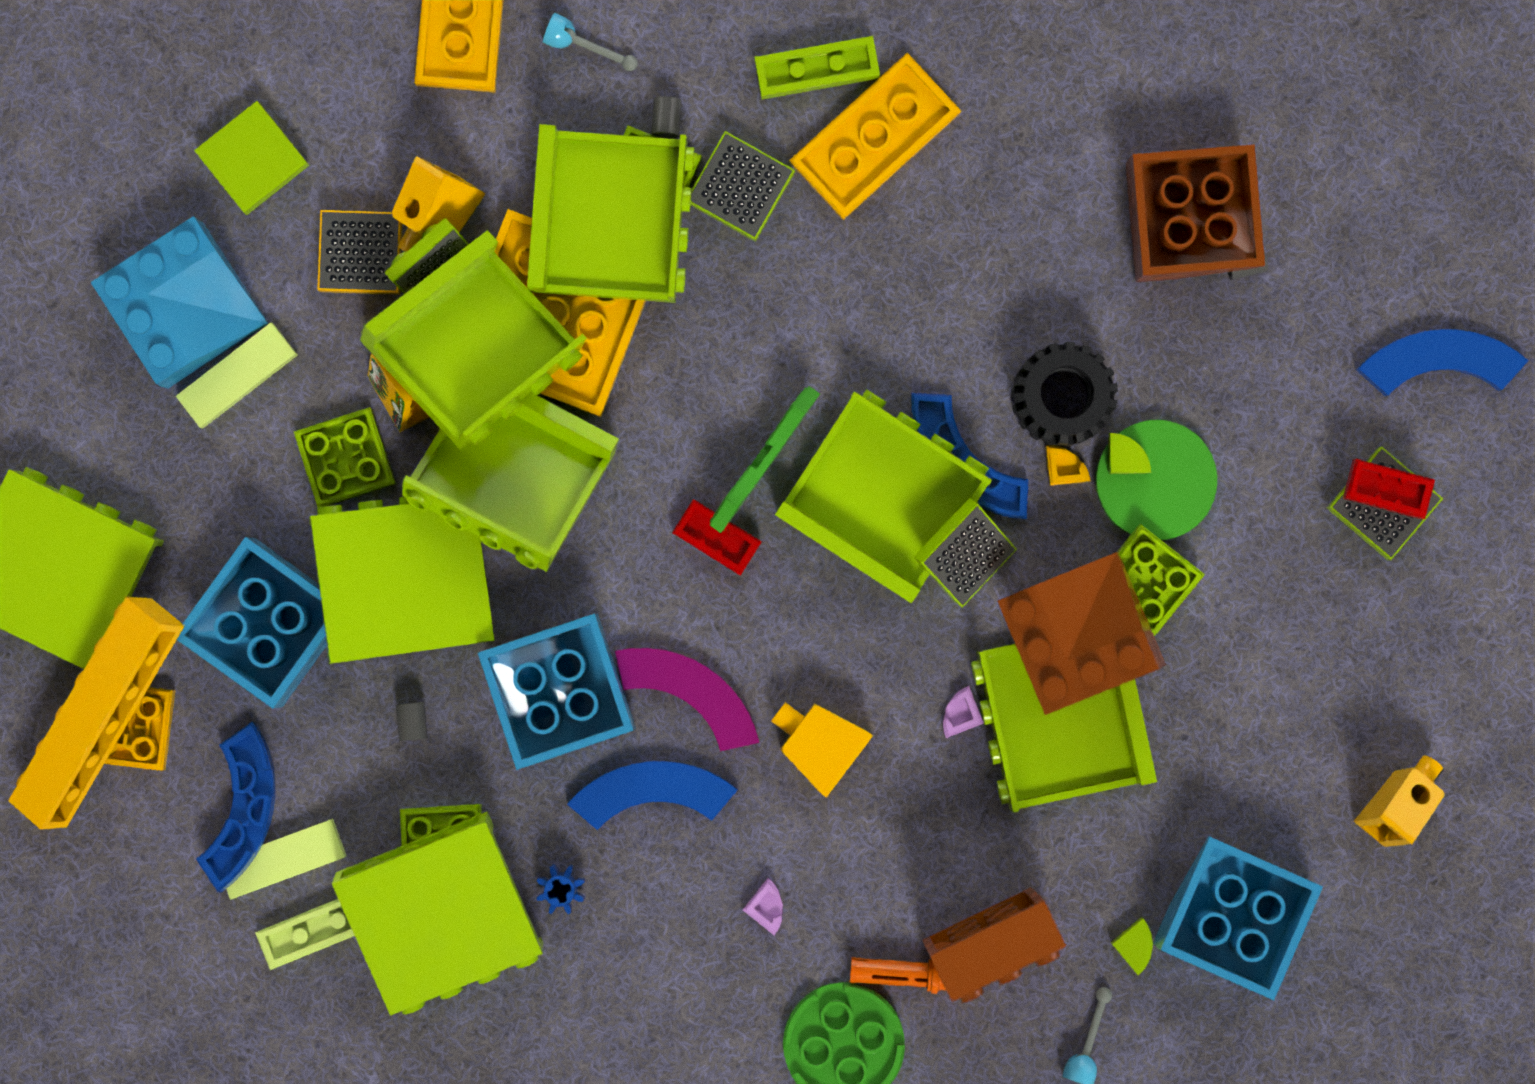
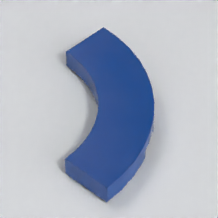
M1439 329L1412 334L1386 345L1368 357L1356 371L1384 396H1388L1399 385L1414 376L1438 370H1453L1469 374L1488 383L1497 391H1501L1529 360L1515 349L1489 336L1457 329Z
M911 393L912 418L921 424L917 430L919 433L930 440L935 433L955 446L951 453L964 462L968 456L981 462L965 445L958 431L953 416L952 395ZM981 462L989 468L986 476L991 478L992 481L977 501L978 505L983 510L993 514L1026 520L1028 479L1006 475Z
M253 721L219 744L231 774L232 807L229 818L226 819L217 838L205 852L196 858L217 892L220 893L232 885L246 871L256 857L268 833L274 811V766L267 743Z
M645 761L623 766L603 774L580 790L567 805L596 830L619 812L632 806L649 802H669L684 805L696 810L712 821L738 789L720 776L698 766L672 761Z

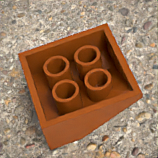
M1255 144L1132 154L1125 165L1135 282L1174 280L1265 266Z
M1119 552L1090 562L997 601L1045 715L1166 666Z
M1032 887L922 939L951 1001L953 1002L960 998L962 1003L981 996L984 993L982 987L998 980L999 984L1002 985L1015 980L1022 975L1020 969L1034 962H1036L1037 966H1042L1060 957L1059 950L1067 947L1045 900Z

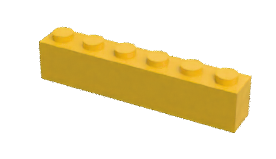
M126 597L116 608L114 618L104 636L96 643L94 653L89 662L76 677L74 688L65 703L57 710L52 726L45 738L38 743L35 755L27 769L17 779L16 788L8 801L40 830L66 828L69 825L185 626L152 598Z

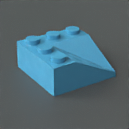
M194 216L90 282L156 385L166 389L269 324L205 224Z
M245 537L183 622L185 626L177 638L183 645L272 709L281 708L327 646L319 583L256 538Z
M594 613L478 653L516 770L636 729L598 614Z
M1208 836L1172 899L1153 941V945L1165 953L1275 1000L1323 886Z

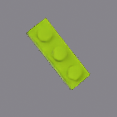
M873 36L754 57L761 100L880 78Z

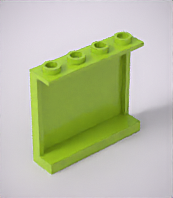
M539 124L527 288L532 293L676 303L677 292L684 293L686 268H678L679 253L687 252L689 228L681 227L682 213L690 212L692 188L684 187L686 171L693 172L695 153L694 147H687V136L680 134V139L558 131L556 125Z
M488 230L365 324L360 338L364 346L459 449H462L470 441L474 445L479 444L493 431L491 426L493 422L501 416L504 420L511 418L523 406L521 400L526 395L532 392L537 396L552 383L553 378L551 375L559 368L566 372L582 358L583 355L579 351L587 339L582 334L575 340L494 252L498 241Z
M866 389L863 395L854 391L848 404L775 515L912 604L929 576V573L918 563L914 556L969 498L977 503L992 479L986 476L989 470L987 466L971 456H968L964 462L953 455L951 452L955 446L934 433L930 440L919 433L917 430L921 424L900 411L898 416L895 417L885 411L883 407L887 402Z
M530 392L521 400L523 406L508 420H504L501 416L491 424L493 431L477 445L470 441L462 449H459L440 429L411 477L405 476L402 496L406 497L407 502L414 508L421 511H428L429 509L442 516L443 521L450 527L459 531L466 529L478 535L480 541L486 546L495 550L502 548L512 553L522 565L530 569H537L538 567L547 572L616 452L619 438Z
M25 467L23 472L9 469L0 486V629L84 669L94 653L96 643L104 636L111 624L116 608L126 597L132 596L155 547H162L164 541L154 536L157 529L134 519L132 525L118 519L121 512L101 502H98L96 507L82 502L85 494L62 484L58 490L45 484L48 476L34 469Z
M406 497L399 498L400 505L383 507L382 500H372L358 503L359 510L342 512L341 505L317 508L318 515L310 516L309 524L311 525L327 641L328 664L495 641L479 536L466 529L459 531L450 527L443 521L442 516L429 509L428 511H421L414 508L407 502Z
M1015 644L976 652L978 660L971 662V668L975 684H983L986 700L979 701L983 723L984 725L991 724L995 740L988 741L992 764H1000L1003 780L996 781L1001 805L1008 804L1009 809L1014 813L1019 812L1021 808L1134 784L1146 785L1157 782L1135 679L1045 715Z
M488 811L340 870L334 876L332 886L390 1016L401 1011L404 1015L416 1012L430 999L438 996L441 999L453 997L460 993L465 985L478 981L479 984L490 982L501 974L500 971L514 965L518 969L527 967L536 962L539 958L538 956L543 954V940L541 937H537L494 837V825Z

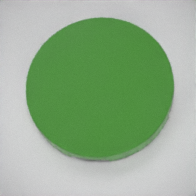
M1166 420L1142 421L1120 431L1118 434L1130 437L1146 452L1150 461L1151 473L1109 474L1107 444L1100 455L1095 472L1096 491L1105 515L1116 527L1128 535H1131L1137 526L1142 524L1161 540L1176 538L1196 527L1209 512L1217 491L1216 465L1210 450L1203 440L1185 426Z
M837 982L811 991L794 1007L785 1026L783 1051L787 1067L797 1084H891L901 1068L905 1052V1042L900 1019L891 1004L882 995L860 984Z

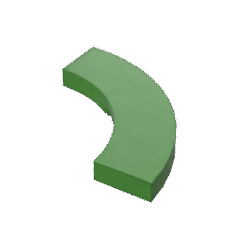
M810 386L804 388L765 443L766 445L724 498L709 521L711 522V527L722 533L787 444L820 393Z

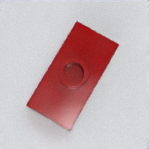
M1353 459L1343 499L1422 520L1425 519L1435 479Z
M693 499L672 533L741 576L762 541L732 522L728 523L722 533L718 532L710 526L711 522H709L715 512Z

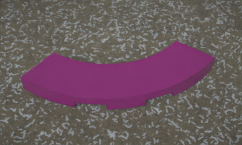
M629 648L615 651L623 690L655 689L684 700L706 720L715 735L720 752L760 743L755 725L742 700L718 674L707 666L684 655L663 649Z

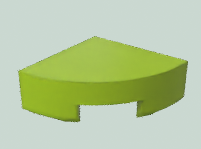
M1108 434L1109 474L1151 473L1148 456L1136 441L1122 434Z
M1140 917L1111 942L1138 976L1148 965L1153 949V940L1149 926Z

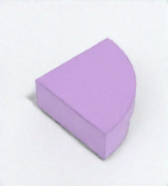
M969 686L955 693L945 708V715H943L945 738L984 724Z
M767 878L745 905L743 911L775 935L782 922L783 904L778 888Z

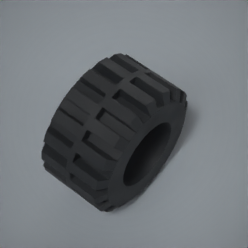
M1065 342L1060 345L1057 343L1050 344L1046 348L1035 352L1016 374L1015 384L1011 389V398L1014 399L1012 409L1014 415L1017 414L1020 419L1019 425L1023 430L1026 428L1031 433L1030 437L1036 441L1040 439L1045 441V445H1062V447L1080 444L1099 433L1112 418L1110 415L1117 405V400H1114L1115 393L1118 392L1117 383H1113L1111 377L1114 375L1111 366L1107 368L1104 365L1103 361L1105 358L1100 353L1094 355L1090 352L1091 347L1084 344L1081 347L1075 346V342ZM1055 372H1069L1078 377L1085 386L1087 402L1084 409L1075 417L1067 419L1057 417L1047 410L1042 401V384L1049 375Z

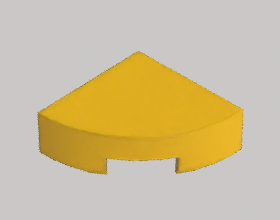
M1045 446L1049 486L1091 481L1087 467L1074 453L1069 452V450L1067 451V449L1061 446Z

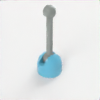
M557 13L553 14L542 43L559 49L575 43L621 63L627 71H633L637 68L638 61L633 55H620L577 36L570 20Z
M1101 987L1096 992L1098 1003L1083 1051L1068 1059L1062 1074L1064 1078L1081 1084H1094L1097 1066L1090 1057V1053L1105 1005L1112 999V992L1106 987Z

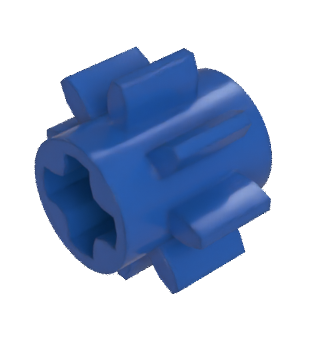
M553 864L550 866L552 876L550 879L546 877H539L537 879V882L545 887L544 892L539 894L536 899L537 901L546 899L551 904L549 907L550 914L557 907L562 906L565 912L570 914L572 912V899L578 902H583L585 896L577 892V889L586 879L578 878L575 880L571 875L573 865H570L565 872H559L556 865ZM557 879L560 880L562 885L569 883L571 889L566 894V899H562L560 894L553 895L551 889L556 885Z

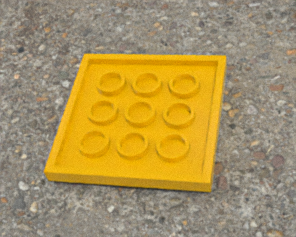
M507 209L496 237L498 244L494 252L527 287L532 218ZM532 293L575 340L582 334L587 338L579 351L583 355L582 358L566 372L559 368L551 375L553 378L552 383L540 395L601 418L646 301Z

